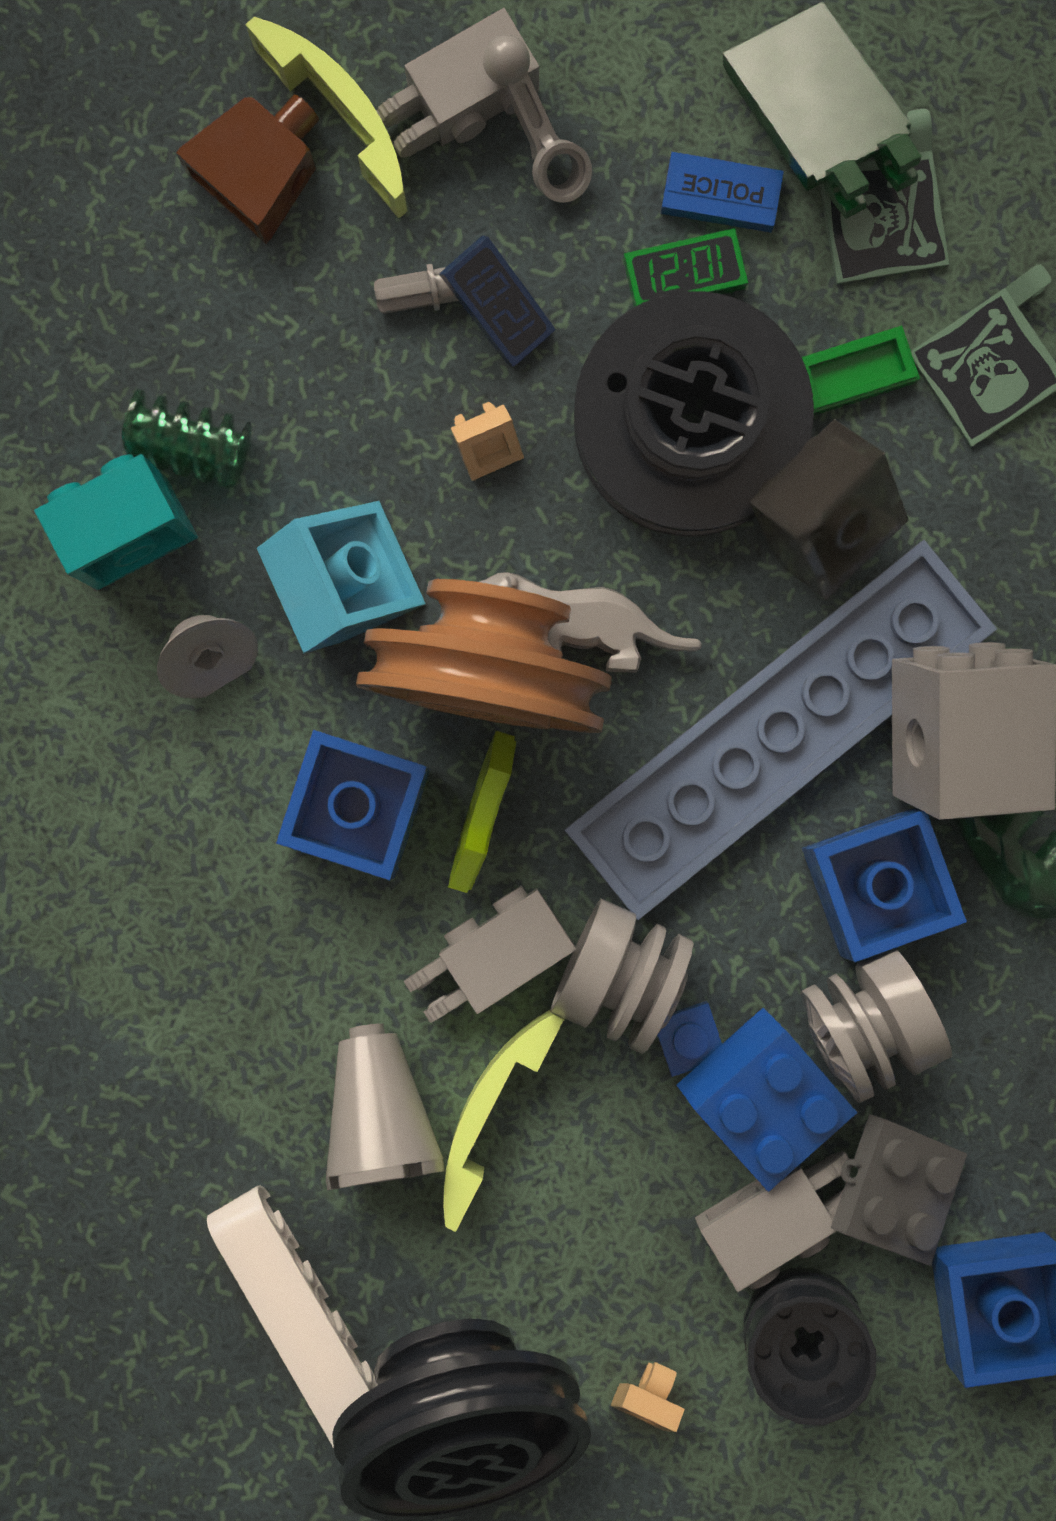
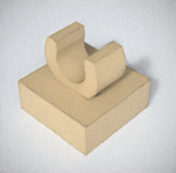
M490 402L482 404L485 413L465 421L462 414L455 416V426L451 427V430L472 481L524 458L512 419L504 405L496 408Z
M656 1362L653 1364L648 1363L640 1380L639 1387L633 1384L620 1383L611 1406L663 1431L677 1432L685 1409L666 1400L674 1384L677 1372Z

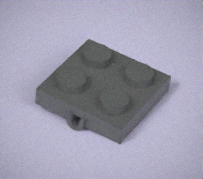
M869 1114L854 1159L847 1160L842 1166L841 1177L846 1184L831 1229L931 1266L967 1153L886 1119ZM856 1166L858 1174L856 1177L851 1178L850 1170Z

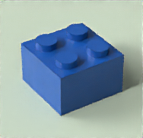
M313 730L276 844L392 880L396 877L431 768Z
M920 809L907 810L802 848L839 954L845 959L857 962L967 922L929 816Z
M764 1008L758 1011L676 1084L698 1115L768 1192L857 1114V1111L792 1036Z
M1045 1232L937 1247L932 1267L946 1364L962 1385L968 1388L1056 1375V1241Z

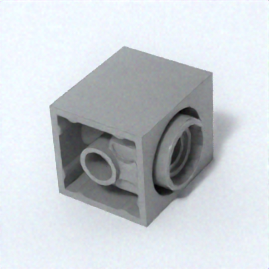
M993 642L969 644V653H950V648L943 646L913 648V657L892 659V775L894 797L939 820L1055 810L1056 664L1033 659V650L1005 649L1004 643Z

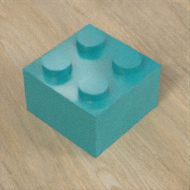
M130 454L123 455L109 461L100 469L102 475L83 485L73 482L55 489L47 496L48 503L34 510L66 573L96 590H100L198 538L168 478L143 454L136 457Z

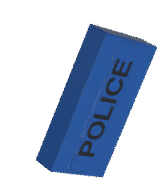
M671 152L660 214L772 233L784 171Z

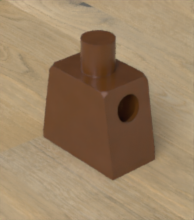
M296 94L286 102L275 116L253 97H245L182 145L176 154L186 173L267 244L316 170L311 151L301 140L319 122V117L309 104Z

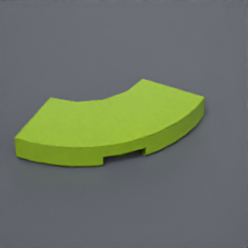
M499 731L494 733L459 838L448 888L468 893V890L472 889L488 852L499 806L511 776L516 747L515 736Z

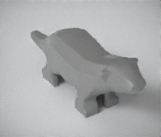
M509 572L497 573L485 580L479 581L481 583L539 594L569 605L571 608L569 622L555 624L548 634L550 645L561 651L563 645L578 649H590L597 646L606 652L612 653L613 656L606 663L607 672L636 673L638 671L641 656L637 650L635 640L673 651L692 652L701 649L702 643L698 639L676 637L661 630L634 602L613 589L594 587L554 591L543 588L518 574Z

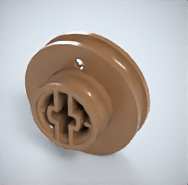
M434 579L428 582L426 592L430 598L437 600L441 605V615L434 624L420 626L419 631L385 628L366 630L364 645L375 650L377 662L371 671L358 673L356 680L358 688L404 700L420 707L496 723L538 729L552 728L586 733L602 732L604 719L595 715L590 710L589 703L596 693L610 690L612 677L598 669L562 659V651L550 645L548 634L555 624L569 622L571 614L570 606L558 600L493 584L456 579Z

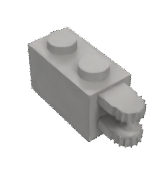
M505 8L500 9L404 65L408 87L393 95L392 98L382 102L376 110L386 128L398 124L401 120L403 121L419 111L423 113L425 117L423 120L401 132L396 137V140L393 141V146L401 158L410 157L412 154H416L417 151H421L437 141L442 146L454 139L458 143L467 142L476 137L485 128V121L502 111H505L508 115L515 114L503 85L493 82L486 74L483 65V55L487 45L498 36L512 35L519 38L526 45ZM526 45L530 55L528 74L537 92L539 90V65Z
M521 885L492 904L498 914L478 926L472 917L445 934L444 938L449 946L441 950L439 953L440 957L404 980L410 992L416 989L421 990L433 982L436 976L448 969L459 986L457 989L431 1002L423 1012L430 1023L467 1000L476 1014H479L576 950L572 940L538 888L527 894Z
M845 1151L832 1154L805 1171L798 1165L769 1192L756 1179L695 1217L702 1235L737 1292L747 1286L750 1289H757L768 1284L780 1273L779 1267L797 1255L800 1258L810 1257L828 1245L830 1241L828 1236L836 1232V1230L831 1229V1225L843 1190L824 1202L820 1200L815 1191L841 1176L842 1166L849 1160Z

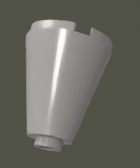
M369 1024L350 1028V1039L340 1041L338 1045L326 1170L327 1190L444 1172L442 1153L397 1034L385 1033L384 1024Z

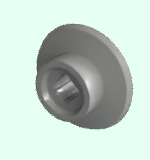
M210 615L190 617L175 627L169 641L164 646L157 665L158 679L168 692L184 698L206 697L252 668L258 653L257 639L247 626L231 619L216 618Z

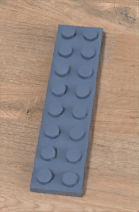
M922 540L564 830L630 912L635 913L636 919L639 920L892 715V659L913 657V648L925 646L949 647L950 653H968L969 644L981 643L996 631L997 628L927 542Z

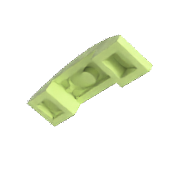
M253 17L246 23V27L255 51L290 91L307 77L367 146L357 155L362 176L398 218L403 216L407 212V205L397 155L390 136L368 97L338 63L313 43L280 25Z
M550 1010L524 1026L501 1048L481 1074L463 1108L454 1133L444 1182L443 1208L445 1227L454 1232L457 1231L483 1180L484 1167L469 1160L467 1157L515 1063L518 1062L538 1072L564 1021V1018L551 1013Z

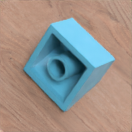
M380 501L296 518L257 547L303 653L341 643L426 604Z

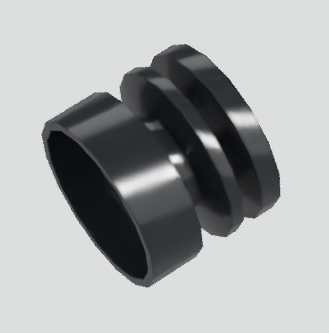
M790 1268L782 1271L771 1282L757 1288L753 1292L744 1313L743 1339L748 1371L759 1397L776 1414L797 1424L827 1425L848 1417L867 1399L876 1378V1349L855 1296L839 1279L820 1270L810 1268ZM804 1327L808 1333H814L816 1339L812 1343L807 1344L802 1338L796 1339L795 1331L798 1328Z

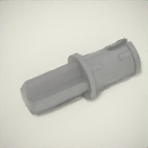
M432 264L426 265L427 271L380 278L374 282L377 307L384 314L432 305L434 306V311L440 310L439 304L459 300L439 275L446 267L433 269Z

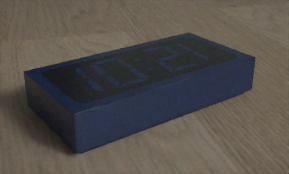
M481 236L439 273L443 281L509 366L514 367L556 330L488 236Z

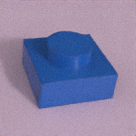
M707 1001L675 1011L668 1024L657 1034L672 1077L693 1070L722 1044Z

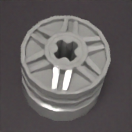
M600 898L581 933L576 950L572 953L563 973L550 1012L586 1028L595 1019L602 1006L612 1011L607 1026V1038L616 1042L632 1019L634 1024L631 1029L628 1045L630 1049L643 1054L649 1049L661 1029L668 1024L680 1001L688 978V964L694 943L692 939L678 934L672 940L664 955H661L660 952L664 943L666 928L659 924H656L647 934L641 945L632 942L636 926V914Z
M895 948L868 957L855 965L858 983L861 991L856 994L837 974L828 977L826 981L834 1005L830 1004L823 992L815 984L802 990L800 993L807 1011L810 1033L822 1058L835 1078L838 1077L858 1103L874 1096L866 1069L870 1070L877 1082L885 1090L896 1085L893 1068L889 1060L894 1055L898 1057L900 1062L913 1075H917L952 1057L949 1039L933 1003L911 966Z

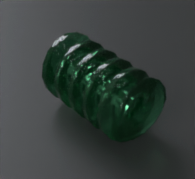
M137 389L127 407L122 427V442L127 455L130 454L136 457L143 454L159 471L167 470L171 465L176 475L185 477L194 470L195 477L200 482H210L216 476L218 484L223 488L229 489L237 483L243 473L251 443L252 427L251 422H247L241 433L235 432V418L232 413L225 414L219 427L213 426L212 409L206 406L202 409L197 420L193 421L190 415V404L187 401L180 402L174 415L168 414V399L164 395H159L152 409L146 408L145 391Z

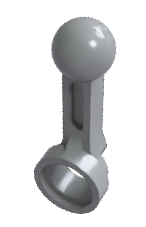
M501 35L494 38L484 51V69L493 82L503 85L528 138L532 160H534L532 169L534 183L542 194L553 201L562 203L573 201L585 192L591 181L592 165L590 158L580 146L568 140H560L555 134L528 74L530 55L526 45L519 38L512 35ZM559 154H568L572 162V171L569 178L561 185H551L547 178V167L550 161Z

